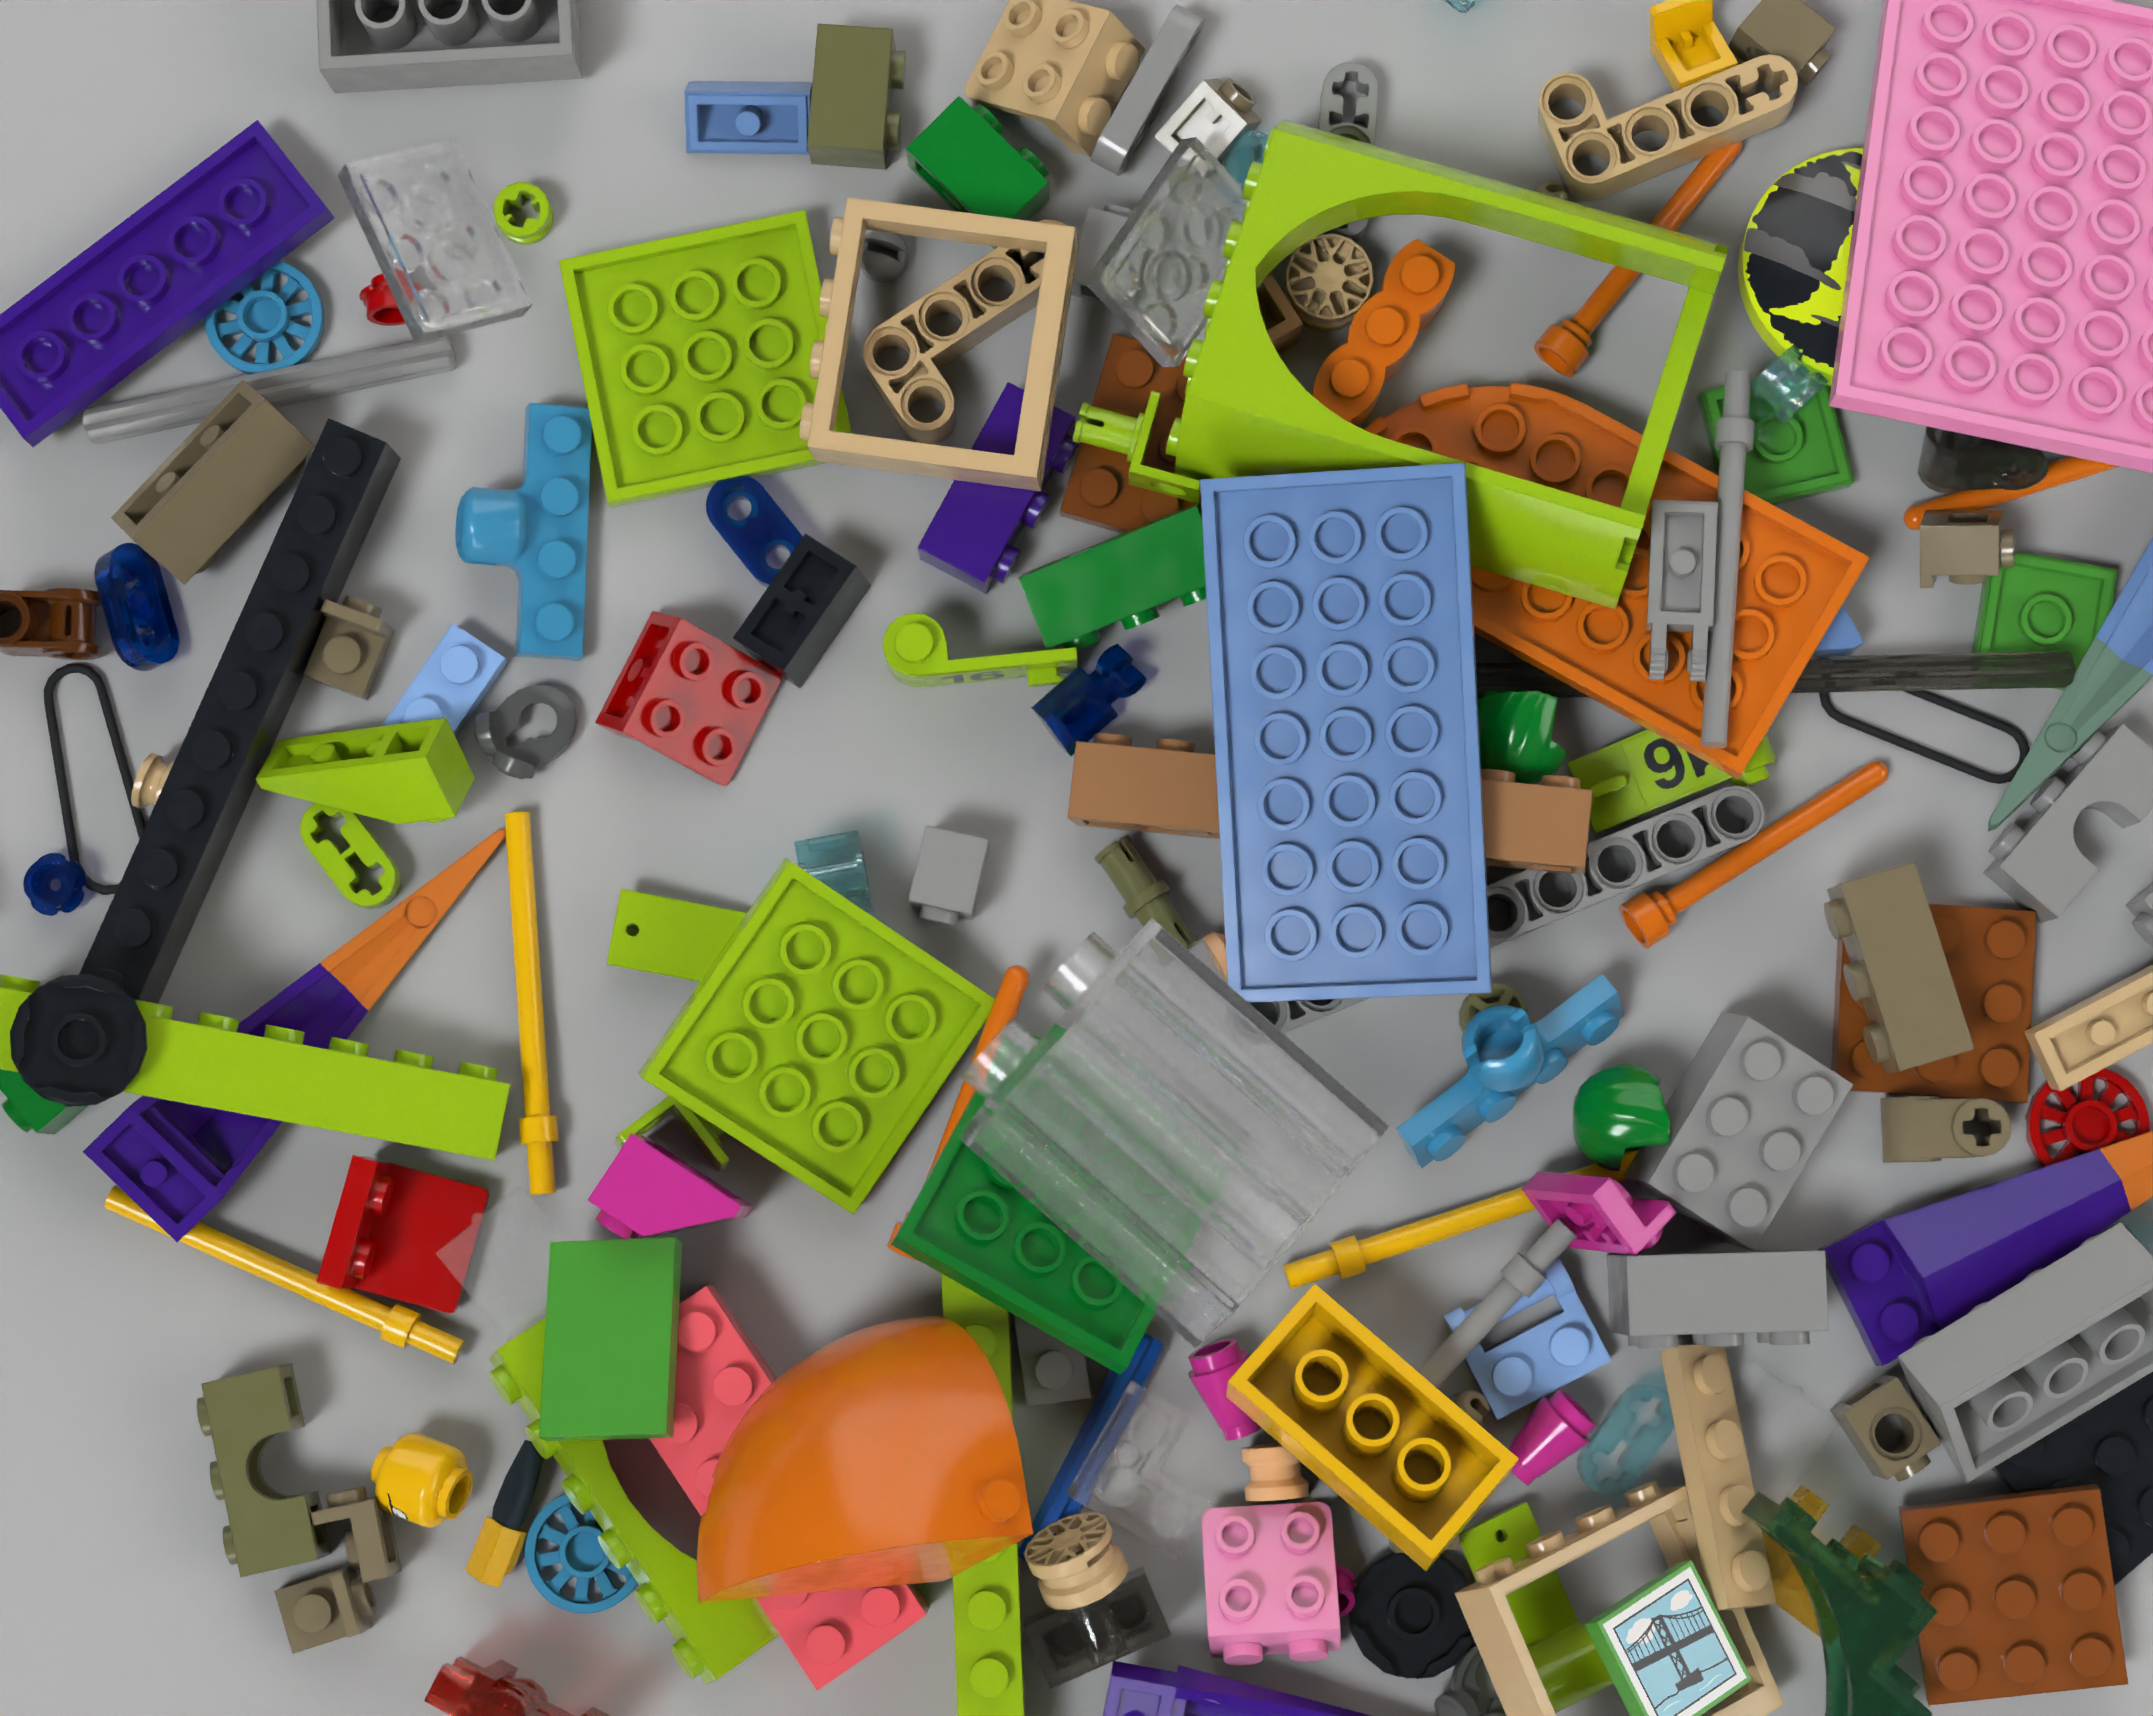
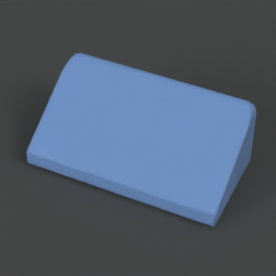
M755 81L688 82L684 91L686 152L809 155L807 140L812 83Z

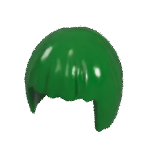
M1488 689L1482 698L1478 699L1481 769L1513 772L1516 774L1515 783L1537 784L1541 782L1542 776L1555 773L1567 755L1565 749L1560 748L1559 744L1552 741V731L1558 702L1557 697L1543 694L1540 691L1497 693L1492 689Z
M1620 1064L1602 1069L1590 1076L1577 1091L1573 1104L1574 1140L1586 1157L1600 1167L1611 1171H1619L1622 1159L1624 1158V1152L1639 1150L1641 1146L1664 1145L1670 1142V1118L1665 1108L1664 1098L1658 1087L1661 1080L1659 1077L1651 1074L1644 1066Z

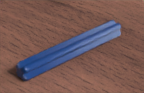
M1144 1333L1127 1369L1119 1375L1110 1370L1032 1522L1033 1534L1024 1538L1019 1548V1556L1025 1562L1027 1561L1024 1552L1027 1544L1038 1532L1062 1518L1081 1513L1164 1351V1344L1155 1337Z

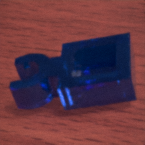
M1115 644L1103 652L1096 663L1095 670L1090 675L1080 666L1077 667L1031 707L1057 744L1070 756L1075 754L1076 741L1089 742L1094 737V734L1099 733L1118 716L1111 705L1118 698L1132 696L1147 681L1146 677L1131 664L1134 661L1131 655L1119 644Z

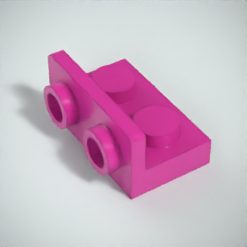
M1537 1172L1521 1188L1549 1227L1559 1218L1577 1234V1237L1568 1246L1569 1248L1637 1255L1648 1250L1659 1241L1663 1233L1662 1228L1676 1214L1669 1201L1631 1198L1630 1194L1621 1184L1609 1177Z

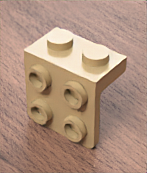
M1009 0L965 86V94L975 104L1041 121L1071 152L1091 157L1097 141L1112 116L1129 80L1137 70L1145 48L1111 10L1070 0Z

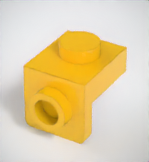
M1667 0L1650 8V51L1674 91L1738 65V61L1713 22V0Z

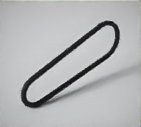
M67 664L56 669L48 678L44 687V705L70 865L76 878L87 889L103 895L115 894L119 884L102 885L94 882L84 873L79 861L53 700V691L56 683L63 676L70 673H81L88 676L94 682L139 839L145 828V822L141 809L132 806L131 796L134 784L102 677L92 667L83 664Z

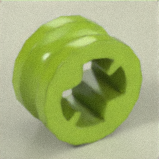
M516 182L507 185L499 192L494 202L493 214L502 233L510 241L521 245H531L541 241L549 234L553 226L554 213L546 195L539 187L529 182ZM524 200H531V205L535 212L539 213L538 218H527L523 227H516L517 223L511 214L508 215L510 209H521Z

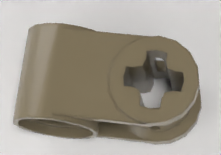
M1939 1096L1880 1098L1883 1163L1942 1161L1941 1158L1984 1157L1996 1154L2005 1147L2010 1139L2012 1126L2009 1115L2001 1105L1993 1100L1983 1098L1939 1099ZM1975 1111L1977 1120L1988 1122L1989 1134L1979 1136L1977 1146L1975 1136L1964 1134L1962 1128L1963 1122L1974 1119Z

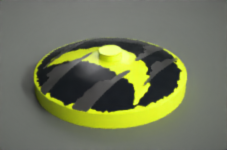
M1863 148L1841 149L1823 153L1805 160L1783 174L1769 187L1758 202L1746 226L1739 249V288L1745 310L1752 325L1768 347L1785 363L1805 376L1829 386L1832 385Z

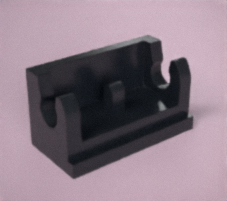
M805 533L733 638L759 662H766L786 680L801 688L871 585L856 565Z

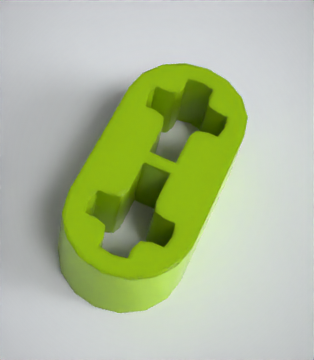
M318 803L311 805L307 809L300 823L301 838L341 893L352 903L367 909L382 908L390 904L398 895L401 886L400 871L360 816L356 813ZM328 815L335 820L345 818L346 823L341 826L340 832L351 847L342 852L338 845L328 839L322 840L319 843L317 837L324 830L319 821L324 816ZM357 857L366 866L374 870L381 866L383 867L385 872L378 878L379 884L382 887L379 893L374 894L366 889L357 892L355 886L362 879L358 871L351 864Z

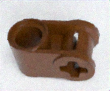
M56 588L46 591L0 590V616L8 610L18 609L22 617L21 626L15 634L10 637L0 638V652L15 657L36 656L64 660H94L101 658V646L95 644L96 607L103 605V593L75 588Z

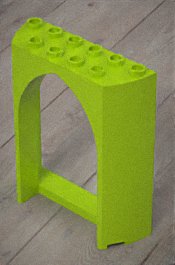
M1282 120L1276 127H1272L1262 163L1253 161L1249 168L1242 194V199L1247 200L1243 216L1244 222L1233 220L1223 249V258L1228 259L1224 272V282L1216 279L1212 281L1204 305L1203 317L1208 318L1205 339L1202 341L1194 338L1187 354L1183 376L1188 377L1182 417H1176L1166 446V454L1176 457L1175 474L1200 481L1201 479L1466 463L1472 567L1616 609L1729 247L1292 121ZM1411 214L1438 216L1467 222L1689 286L1620 508L1399 443L1370 433L1344 420L1313 397L1284 364L1267 333L1260 312L1256 289L1285 257L1304 243L1327 231L1367 218Z

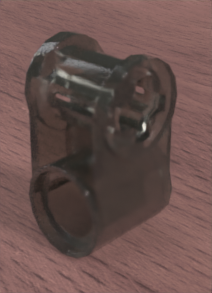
M1926 426L1918 463V475L1928 488L1937 492L1955 493L1968 490L2026 489L2039 483L2048 472L2047 457L2041 450ZM2015 465L2016 471L2012 472L2010 468H2013Z

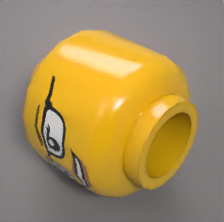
M417 1432L401 1436L392 1446H385L381 1449L371 1469V1480L376 1483L375 1496L379 1507L389 1514L425 1528L438 1526L446 1519H455L466 1506L473 1487V1474L468 1470L467 1460L462 1451Z

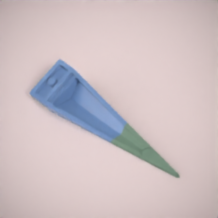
M2153 538L1992 813L1988 822V831L1997 829L2082 747L2094 733L2153 678Z

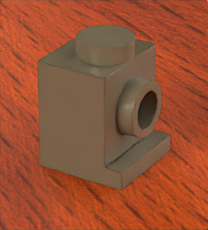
M1925 510L1920 524V588H1933L1937 575H1949V581L1955 584L1971 585L1986 582L1988 576H1999L2001 568H2014L2016 534L2015 529H2004V510Z

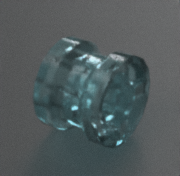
M1795 345L1787 349L1751 384L1750 393L1755 398H1765L1773 407V417L1781 425L1790 420L1829 382L1821 372H1811L1802 363L1803 354Z

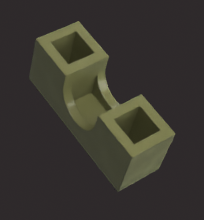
M280 1365L201 1383L204 1397L197 1399V1416L203 1434L205 1436L212 1435L217 1461L210 1463V1480L216 1498L218 1500L225 1499L230 1525L223 1528V1544L229 1563L231 1565L238 1563L240 1578L315 1561L330 1555L331 1550L325 1523L313 1526L310 1514L322 1509L318 1490L299 1495L281 1494L267 1484L261 1471V1456L267 1443L279 1433L305 1427L293 1365Z

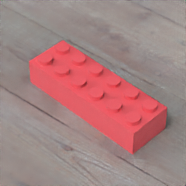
M715 1285L703 1287L679 1304L673 1438H649L700 1516L707 1511L709 1495L715 1480L712 1475L730 1435L751 1405L769 1385L777 1380ZM915 1584L756 1598L817 1691L927 1615L930 1608Z

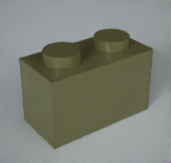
M817 24L807 140L812 164L886 170L887 150L899 149L901 112L891 111L893 89H904L906 51H896L893 29Z

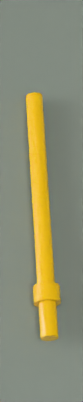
M510 812L504 814L525 1113V1118L518 1119L520 1145H527L530 1195H547L556 1193L553 1143L559 1142L557 1116L550 1113L530 812Z
M1638 1150L1624 1153L1619 1171H1611L1594 1163L1563 1174L1609 1177L1619 1183L1628 1180L1623 1175ZM1522 1187L1358 1241L1352 1235L1329 1243L1330 1250L1282 1266L1290 1290L1337 1274L1343 1280L1366 1272L1365 1265L1536 1210V1208L1521 1189Z
M118 1185L111 1189L105 1201L104 1207L172 1238ZM198 1222L179 1240V1242L378 1330L381 1332L380 1339L404 1350L411 1345L451 1364L457 1362L463 1351L464 1340L422 1322V1315L398 1303L391 1308L353 1290L339 1289L317 1283V1274L201 1222Z

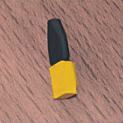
M524 1440L508 1470L493 1506L492 1517L486 1516L465 1571L481 1583L500 1588L504 1576L510 1574L515 1568L527 1539L528 1531L519 1526L523 1523L535 1493L544 1458L539 1454L531 1441Z

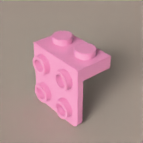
M1323 1502L1220 1507L1210 1508L1205 1511L1201 1523L1207 1627L1211 1658H1224V1663L1228 1665L1245 1666L1261 1662L1263 1655L1289 1654V1658L1293 1661L1312 1662L1327 1658L1329 1656L1328 1651H1341L1335 1550L1330 1507Z

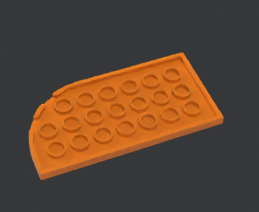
M1467 383L1441 388L1419 395L1418 401L1396 410L1384 419L1380 416L1364 429L1399 443L1619 508L1642 439V434L1567 395L1542 387L1520 383H1511L1510 387H1467ZM1666 448L1647 508L1645 521L1616 609L1471 566L1475 634L1740 780L1865 569L1870 557L1744 490L1727 747L1719 749L1706 748L1700 745L1705 681H1690L1689 673L1687 672V655L1690 650L1692 632L1667 631L1668 670L1664 673L1663 680L1649 679L1648 677L1651 630H1646L1652 499L1717 502L1718 475Z

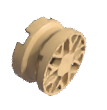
M1334 233L1322 234L1304 243L1290 256L1283 281V292L1305 327L1320 332L1338 331L1352 323L1357 311L1368 300L1374 281L1372 263L1364 249L1352 239ZM1307 245H1310V247L1301 251L1302 248H1304Z
M1083 1512L1067 1516L1045 1527L1027 1544L1024 1556L1032 1574L1039 1578L1037 1584L1047 1606L1055 1610H1071L1087 1606L1111 1593L1126 1578L1129 1566L1120 1546L1110 1542L1113 1530L1105 1515L1098 1512Z

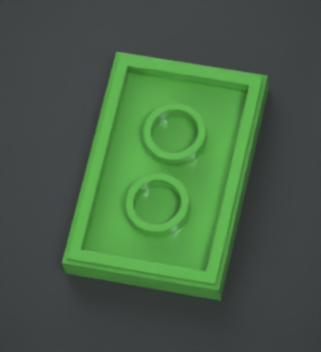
M676 1237L629 1240L550 1242L539 1438L545 1441L673 1438L682 1242Z

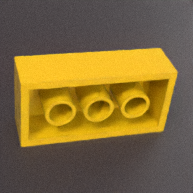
M1315 1283L1228 1380L1226 1397L1425 1571L1432 1566L1497 1490L1519 1460L1517 1456Z

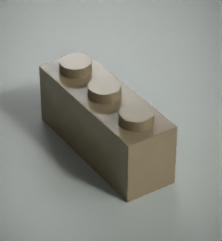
M242 380L111 518L135 543L185 585L195 574L205 571L215 561L219 548L238 528L247 526L258 516L262 503L282 482L292 479L300 472L305 464L306 457L316 446L263 396Z
M1915 862L1840 883L1827 889L1830 901L1824 903L1825 918L1832 936L1836 940L1842 938L1850 963L1845 964L1843 967L1844 977L1853 1000L1856 1002L1862 1000L1870 1024L1863 1027V1036L1872 1061L1875 1064L1882 1062L1884 1072L1888 1074L1975 1049Z

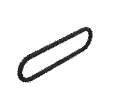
M1850 662L1837 665L1829 670L1821 681L1819 691L1821 705L1828 716L1837 722L1986 782L1996 784L2011 782L2029 752L2026 738L2020 730L2011 724L1864 665ZM1842 673H1858L2006 732L2018 743L2020 750L2019 762L2008 773L2000 775L1989 773L1837 711L1830 702L1828 694L1830 684L1834 678Z

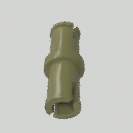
M1124 836L1119 840V843L1116 840L1104 848L1094 859L1102 866L1126 901L1123 909L1130 919L1137 917L1163 955V960L1169 963L1176 957L1178 958L1189 951L1200 940L1197 935L1193 934L1169 899L1168 895L1171 889L1165 880H1156L1132 845L1129 836Z

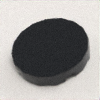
M90 974L63 975L38 987L19 1006L10 1030L11 1058L23 1081L43 1099L68 1107L97 1105L122 1093L139 1074L148 1050L147 1025L136 1001L116 983Z
M1389 1550L1369 1561L1354 1580L1357 1586L1353 1590L1355 1605L1348 1613L1350 1632L1363 1656L1384 1673L1407 1679L1435 1677L1455 1666L1472 1645L1473 1636L1454 1594L1469 1586L1470 1583L1464 1572L1444 1555L1441 1554L1432 1566L1425 1571L1407 1554L1394 1553L1392 1550Z

